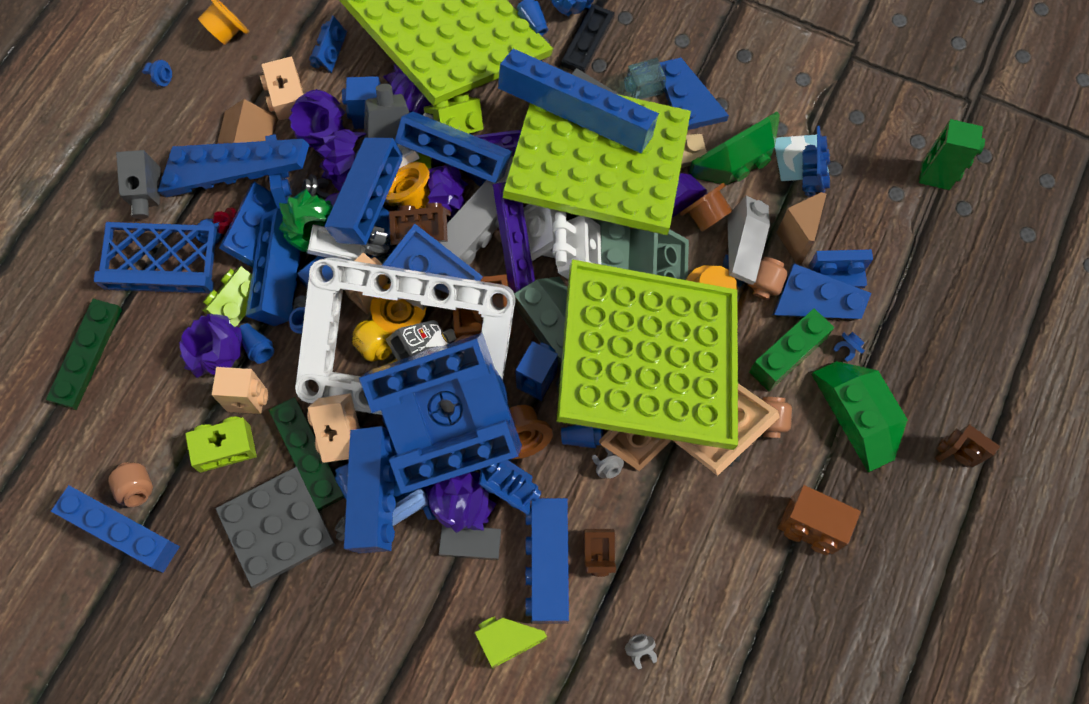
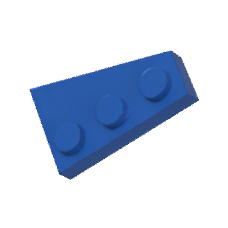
M416 224L412 226L383 263V266L481 281L483 278L482 275ZM437 284L435 289L449 294L447 286Z

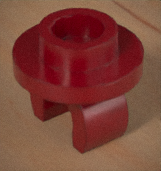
M233 207L226 208L225 212L218 211L213 213L212 222H219L218 233H227L237 213Z

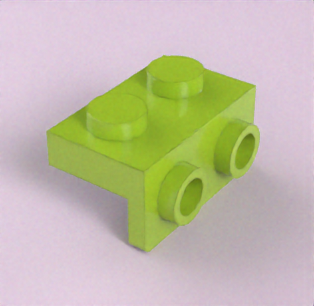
M462 93L451 100L443 101L434 106L424 107V113L433 114L434 120L468 134L483 130L480 98L469 97L468 93Z
M242 266L235 271L230 268L220 280L224 284L218 292L213 289L204 299L203 303L206 306L202 311L206 314L228 316L231 324L236 327L246 315L252 274Z

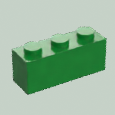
M950 119L922 161L919 183L950 190L956 181L960 182L965 169H969L973 164L974 157L980 155L985 145V139L982 138L983 126Z
M815 308L812 309L754 362L749 373L768 392L771 391L819 347L835 327Z

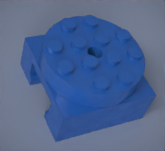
M483 333L444 346L429 348L417 355L369 370L359 378L371 413L381 410L397 455L392 456L389 462L401 494L519 456L522 444L508 407L505 385L494 367ZM442 399L451 401L453 405L456 404L453 412H446L442 409Z

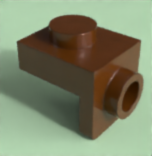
M584 529V564L586 573H591V575L596 577H605L609 573L616 572L614 529Z

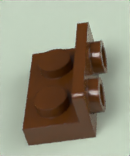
M427 203L425 208L415 209V206L405 205L400 206L399 211H389L391 245L397 246L414 224L438 242H448L447 217L451 216V210L443 207L441 203Z
M969 424L962 430L956 428L950 436L946 435L936 447L940 452L935 459L941 462L950 455L955 454L954 457L957 461L973 468L994 456L1000 446Z

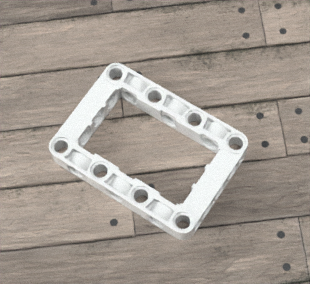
M339 258L320 259L311 266L295 386L296 393L302 401L314 403L318 398L351 393L355 410L371 413L359 380L361 376L333 372L343 290L363 292L362 295L396 301L399 299L421 301V305L452 310L464 308L479 311V314H482L481 317H483L481 333H483L494 367L503 381L515 306V295L508 286ZM325 265L329 266L333 271L331 280L325 279L322 275V269ZM381 274L387 275L391 280V286L388 290L383 289L379 285ZM437 284L447 286L449 295L446 299L437 296L435 292ZM496 293L503 294L507 299L506 307H496L492 302L493 295ZM309 380L317 382L319 386L318 392H314L309 388ZM441 400V407L444 411H454L456 404L453 405L449 400ZM380 410V411L374 412V414H380V415H382V412H381V410Z

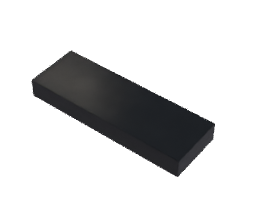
M594 4L591 5L562 59V67L572 71L577 68L586 73L614 19L615 12Z

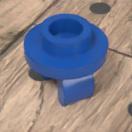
M164 60L146 63L142 71L143 74H150V81L154 82L157 86H167L172 78L170 65Z
M843 332L841 336L846 341H841L834 347L836 352L843 346H847L850 349V354L845 358L847 362L855 357L856 350L861 354L865 352L862 348L865 342L854 332H851L849 335Z

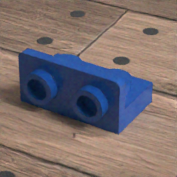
M872 249L816 251L809 263V269L854 287L865 288L867 285L865 271L873 261Z

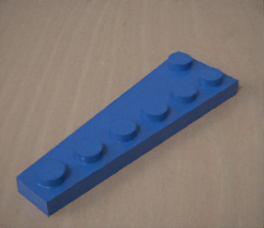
M304 139L172 146L158 193L164 197L192 192V188L196 187L212 188L215 183L225 182L226 184L236 183V180L239 178L248 177L251 180L265 175H275L303 169L309 144Z

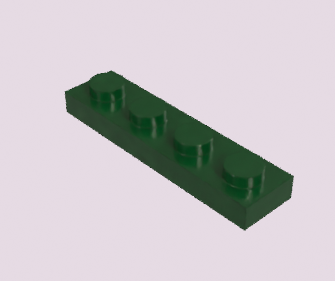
M92 299L46 398L48 402L73 410L78 409L121 314L122 309L118 305Z
M293 397L269 409L317 510L321 511L344 499L345 497L335 480V475L329 463H323L320 453L316 450V437L297 399Z

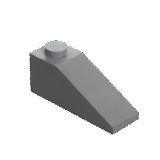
M745 196L733 211L727 215L729 275L753 285L756 282L770 227L769 206L762 201Z

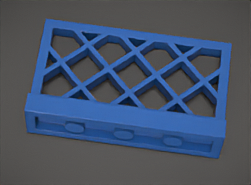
M106 222L100 270L95 271L94 282L104 290L210 293L214 289V282L211 279L217 228L209 225ZM114 230H125L129 236L116 246L112 241ZM145 231H152L157 237L144 247L137 238ZM172 232H179L184 238L171 248L164 239ZM199 233H208V241L198 249L191 240ZM135 241L141 250L128 259L122 250ZM162 242L168 251L155 260L149 251ZM189 243L196 252L183 262L176 252ZM119 253L126 262L118 269H109L110 260ZM146 254L153 264L145 270H138L133 264ZM174 255L181 264L173 271H165L160 265ZM201 256L205 260L204 272H192L188 266Z

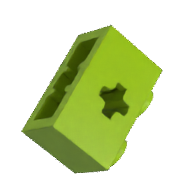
M229 417L224 419L223 423L213 426L210 424L199 425L194 428V431L185 433L191 466L200 473L257 457L251 426L243 417Z

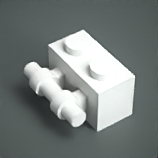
M557 212L555 214V221L552 223V230L555 234L553 255L556 257L558 273L568 279L569 266L572 259L601 265L600 225L591 218L578 216L566 221V213Z

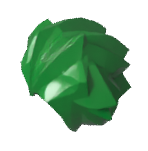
M305 189L294 198L289 197L287 203H279L283 215V221L279 229L284 233L283 237L289 244L298 250L307 252L313 224L324 227L333 205L330 200L325 201L322 198H318L317 195L311 196L308 190Z

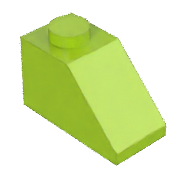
M491 617L478 625L480 630L475 632L492 668L547 640L545 631L505 618L496 620L495 617Z

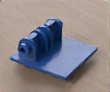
M817 126V147L811 144L806 145L802 151V169L804 170L802 172V190L806 196H814L816 192L825 193V189L830 188V175L827 165H830L829 149H827V136H822L820 126Z
M509 460L481 468L479 484L485 490L507 501L513 508L519 509L527 515L529 514L530 501H537L541 495L538 485L532 483V475Z

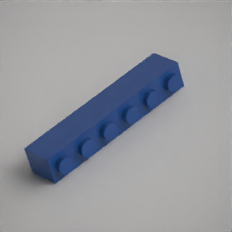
M514 48L500 63L498 89L639 153L643 152L653 137L659 115L655 111Z

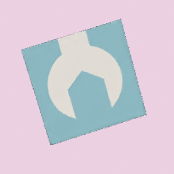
M817 135L776 138L775 151L781 181L803 180L802 151L806 145L811 144L817 147Z

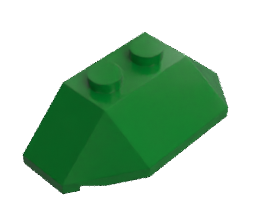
M778 112L771 114L708 151L706 154L694 159L691 162L688 174H691L695 179L729 185L735 180L737 182L742 181L756 168H764L771 161V155L775 148L780 114Z
M838 361L812 372L811 375L867 472L869 473L894 461L908 419L880 372Z

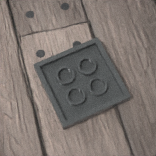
M297 467L215 508L252 588L266 583L335 546Z

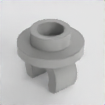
M605 448L608 453L607 458L601 461L596 455H593L592 460L597 465L596 473L598 476L610 479L616 477L621 472L624 461Z
M637 634L629 639L625 650L627 655L631 656L633 663L638 669L642 668L640 658L645 654L649 655L653 663L657 662V655L653 651L656 646L653 637Z

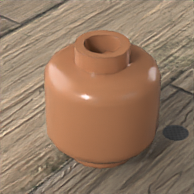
M764 257L761 260L756 282L753 285L748 283V286L754 290L753 295L768 300L770 296H778L782 293L788 276L784 263L769 257Z
M762 397L764 402L778 411L780 417L763 433V437L780 438L781 432H788L791 429L792 406L785 402V398Z
M122 463L112 471L108 478V484L113 497L120 505L128 507L139 506L146 502L153 490V485L146 468L139 463Z

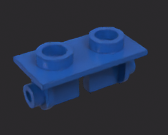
M331 16L330 21L322 24L317 39L319 45L314 47L312 55L309 57L310 65L313 68L319 69L320 66H324L329 73L333 71L347 31L335 16Z

